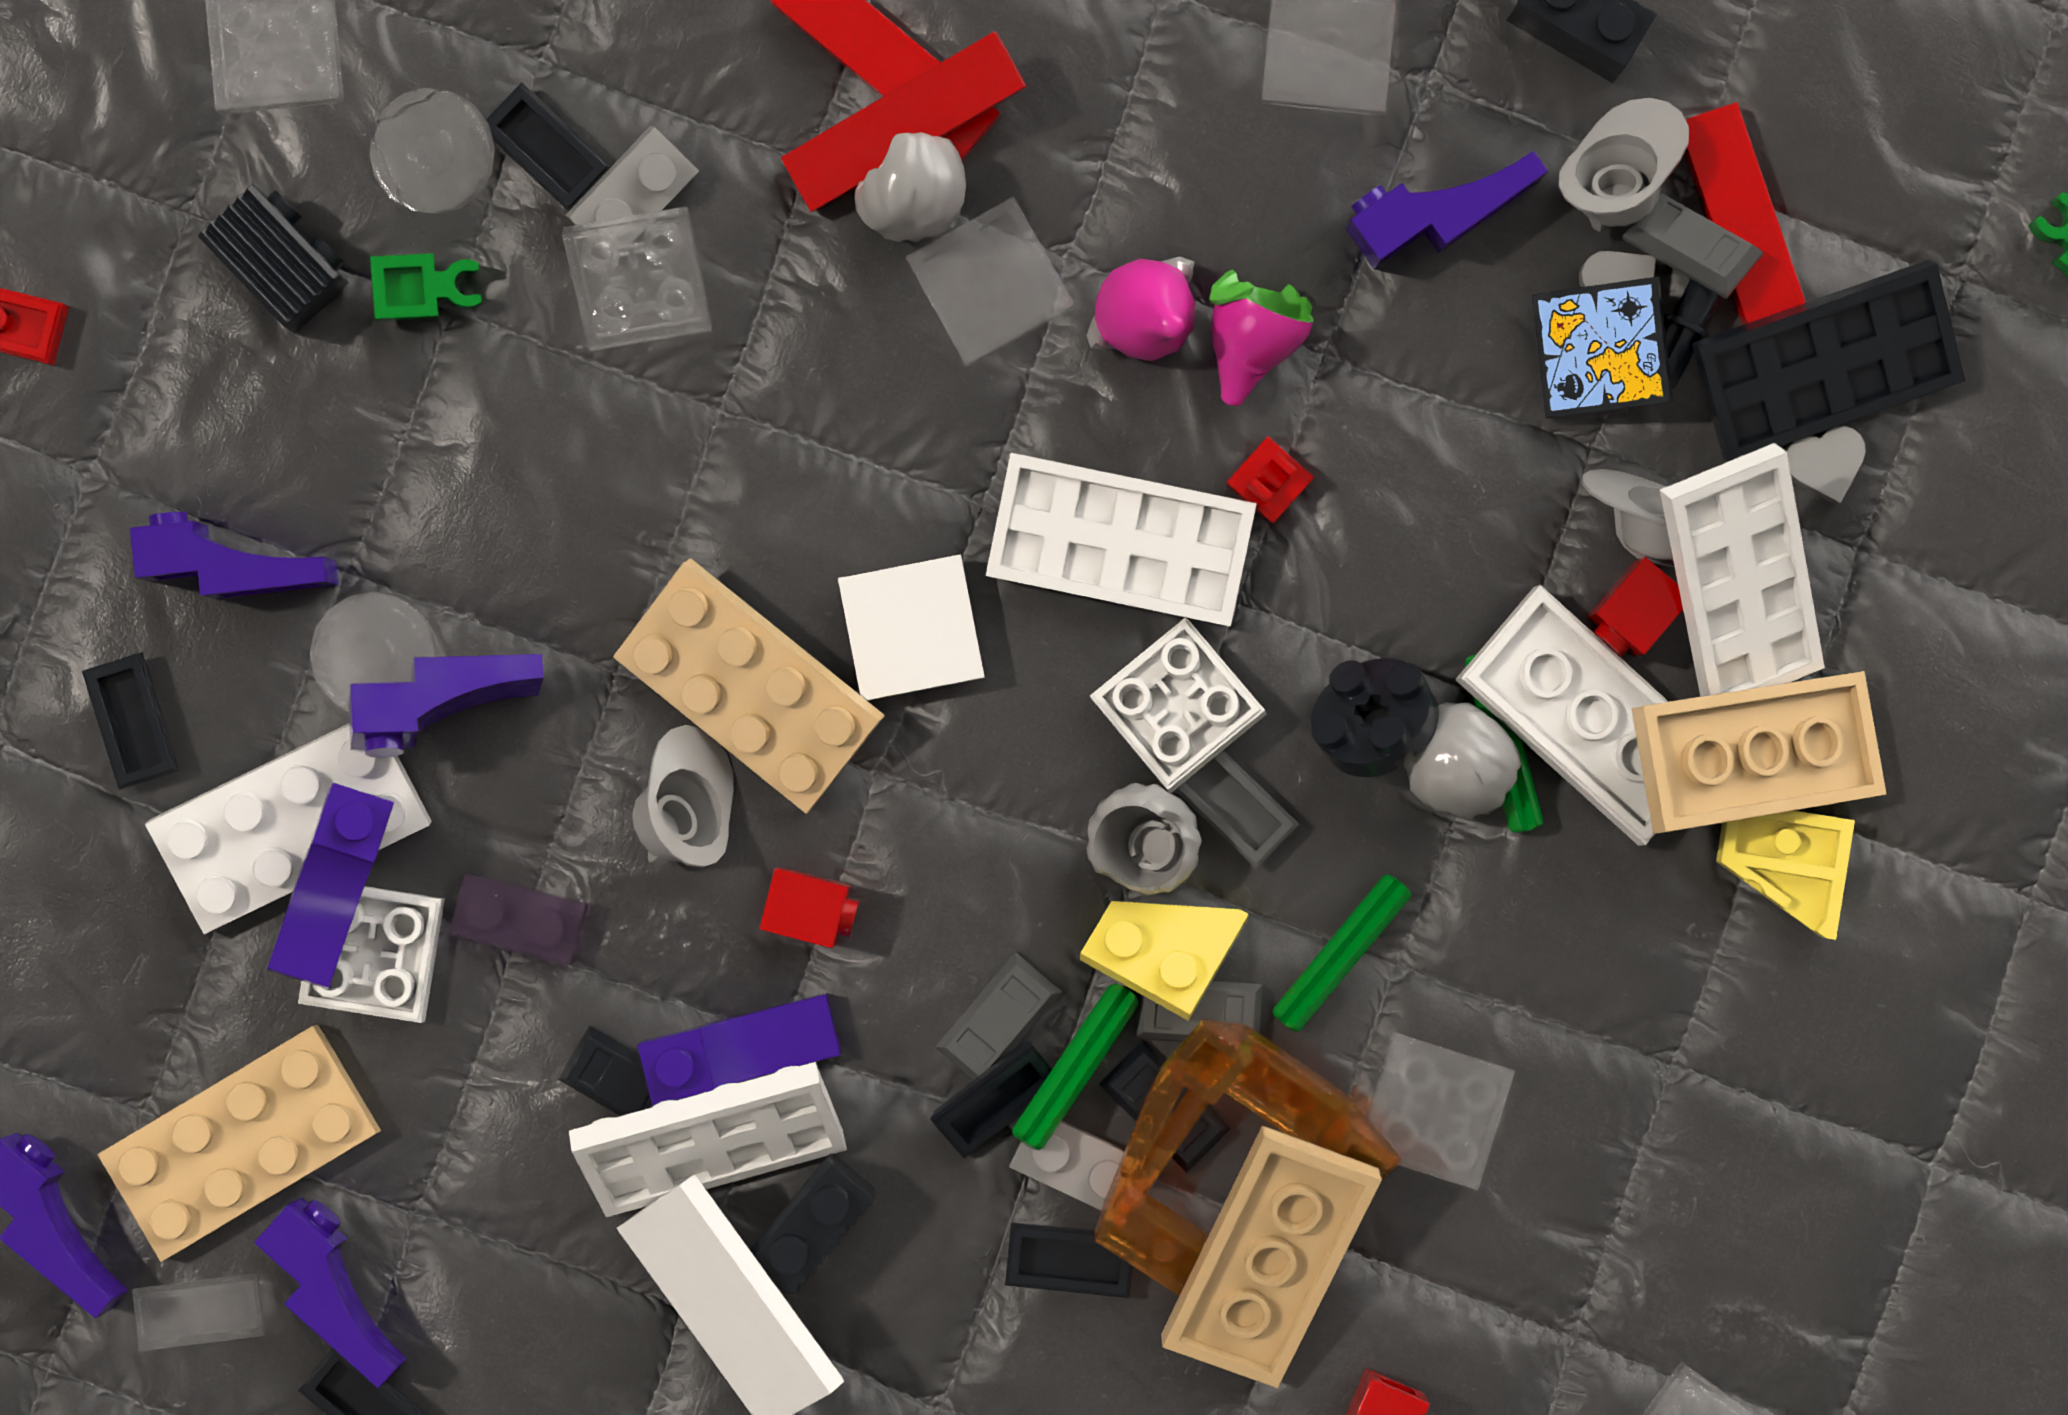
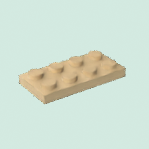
M691 558L682 563L613 656L614 659L805 814L816 805L885 716Z
M1865 671L1631 708L1653 834L1886 795Z
M319 1024L97 1155L158 1259L162 1262L379 1133L381 1129Z
M1262 1126L1161 1333L1162 1347L1278 1388L1382 1181L1379 1168Z

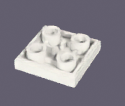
M961 554L838 578L860 696L865 700L869 701L985 678Z
M1186 617L1090 695L1093 702L1169 793H1172L1267 715L1264 708Z
M365 886L330 987L325 989L301 981L298 1004L418 1023L425 1022L445 899Z

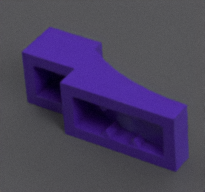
M1532 151L1517 162L1492 175L1449 189L1409 193L1404 184L1401 183L1387 193L1383 186L1379 185L1351 206L1356 216L1350 220L1345 230L1373 269H1376L1423 234L1426 235L1436 251L1441 253L1538 184L1548 170L1537 154Z
M187 512L149 515V526L130 528L135 578L154 582L198 577L200 596L223 599L339 585L335 560L323 556L306 558L271 557L238 551L210 539L208 526L195 521H188Z
M542 654L414 657L411 682L350 684L348 701L351 750H365L367 756L375 758L399 756L404 753V748H415L417 733L451 714L492 701L538 696L544 678Z
M334 782L331 784L266 970L325 989L330 987L372 865L375 862L394 802Z
M827 993L706 1023L702 1026L643 1040L637 1044L652 1106L663 1101L678 1100L713 1091L724 1084L739 1083L771 1074L785 1067L801 1066L842 1054Z
M14 1133L0 1138V1207L14 1218L0 1235V1240L95 1319L109 1312L118 1304L129 1289L100 1262L73 1223L57 1183L65 1172L52 1162L55 1158L54 1152L44 1142L30 1134H25L22 1137L19 1133Z
M301 1197L288 1204L254 1243L300 1284L299 1288L284 1305L373 1385L379 1388L391 1378L407 1358L390 1343L376 1326L351 1284L340 1252V1247L348 1239L337 1229L341 1225L340 1220L329 1208L319 1201L312 1200L308 1203Z

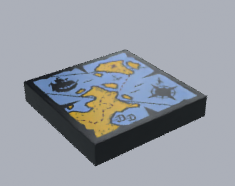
M1659 277L1531 294L1546 419L1673 403Z

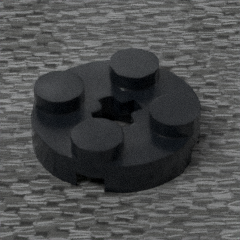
M1389 658L1372 659L1362 663L1350 660L1339 664L1332 670L1329 676L1330 684L1324 688L1318 697L1312 713V735L1321 751L1329 757L1332 764L1341 772L1357 777H1376L1388 774L1398 769L1394 762L1405 757L1411 750L1415 757L1419 755L1432 740L1439 721V706L1420 668L1415 664ZM1377 709H1383L1387 712L1385 717H1376L1372 726H1366L1364 718L1369 713Z

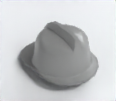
M1654 98L1629 100L1607 112L1595 124L1578 148L1568 157L1559 172V189L1567 202L1581 210L1589 218L1593 229L1603 233L1609 227L1627 226L1639 222L1650 214L1658 201L1662 184L1681 161L1689 145V126L1682 112L1669 102Z
M1596 469L1582 475V486L1598 500L1614 507L1616 535L1623 547L1637 559L1646 556L1654 564L1675 567L1660 490L1667 486L1615 470Z
M683 725L670 729L658 741L652 757L648 786L639 795L634 804L632 812L633 827L640 842L648 850L649 863L654 865L682 862L688 866L703 868L717 863L726 852L734 792L733 769L724 748L699 727Z

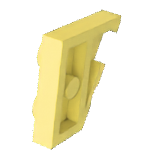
M1792 810L1722 822L1716 862L1818 936L1836 940L1855 820Z
M1111 901L1082 949L1080 960L1189 1021L1246 924L1249 914L1241 909Z

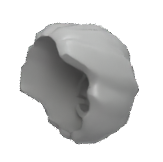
M922 132L896 134L891 141L881 166L868 171L865 179L858 183L855 190V207L863 222L885 239L895 242L908 240L917 243L927 237L938 236L947 232L952 222L960 215L965 199V171L957 149L948 138L931 136Z
M1445 702L1439 705V721L1432 740L1416 757L1411 750L1404 758L1403 767L1408 775L1410 791L1428 808L1449 816L1472 819L1479 814L1489 815L1502 806L1506 793L1512 789L1517 781V771L1521 767L1519 751L1511 737L1484 711L1470 703L1457 704Z
M1132 783L1123 789L1115 790L1109 797L1100 801L1095 813L1089 819L1087 829L1089 840L1086 849L1088 860L1091 862L1094 871L1110 877L1115 882L1131 890L1146 895L1162 892L1169 893L1185 882L1198 866V852L1202 839L1197 830L1196 815L1180 798L1167 792L1158 784L1146 786Z

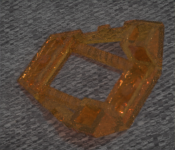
M1202 1019L1162 1065L1140 1111L1104 1201L1094 1232L1097 1243L1178 1296H1180L1209 1234L1147 1193L1208 1104L1214 1105L1224 1093H1227L1289 1136L1379 1168L1382 1179L1381 1183L1401 1162L1400 1154L1342 1090L1245 1024ZM1184 1086L1187 1087L1188 1091L1170 1115Z

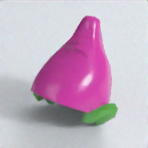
M1232 269L1212 285L1209 300L1212 304H1215L1211 322V339L1217 358L1221 399L1227 405L1238 407L1243 404L1257 382L1265 374L1287 359L1301 346L1310 333L1314 319L1310 315L1312 311L1310 301L1307 297H1300L1299 292L1293 286L1288 284L1281 292L1255 287L1250 282H1239L1237 273Z

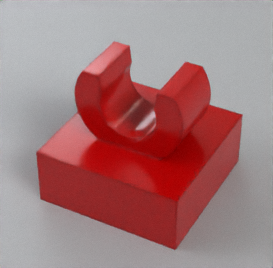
M1267 436L1225 485L1242 500L1256 503L1255 512L1272 525L1313 480L1314 476Z

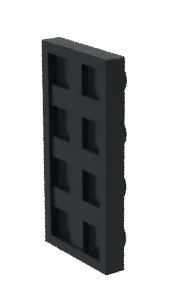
M1930 260L1692 343L1721 454L1727 462L1775 443L1780 447L1965 381L1938 264Z

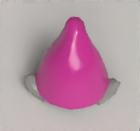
M1183 257L1163 261L1138 259L1112 270L1102 283L1097 295L1095 315L1091 320L1086 335L1090 348L1103 351L1117 349L1127 357L1154 361L1178 352L1195 329L1196 303L1188 286L1193 275L1194 261Z

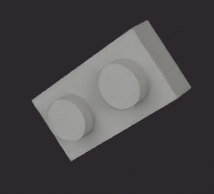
M650 126L565 216L614 261L699 170L654 126Z
M1061 1121L1045 1147L1041 1150L1031 1149L1020 1142L1009 1167L1123 1221L1148 1168L1149 1161Z

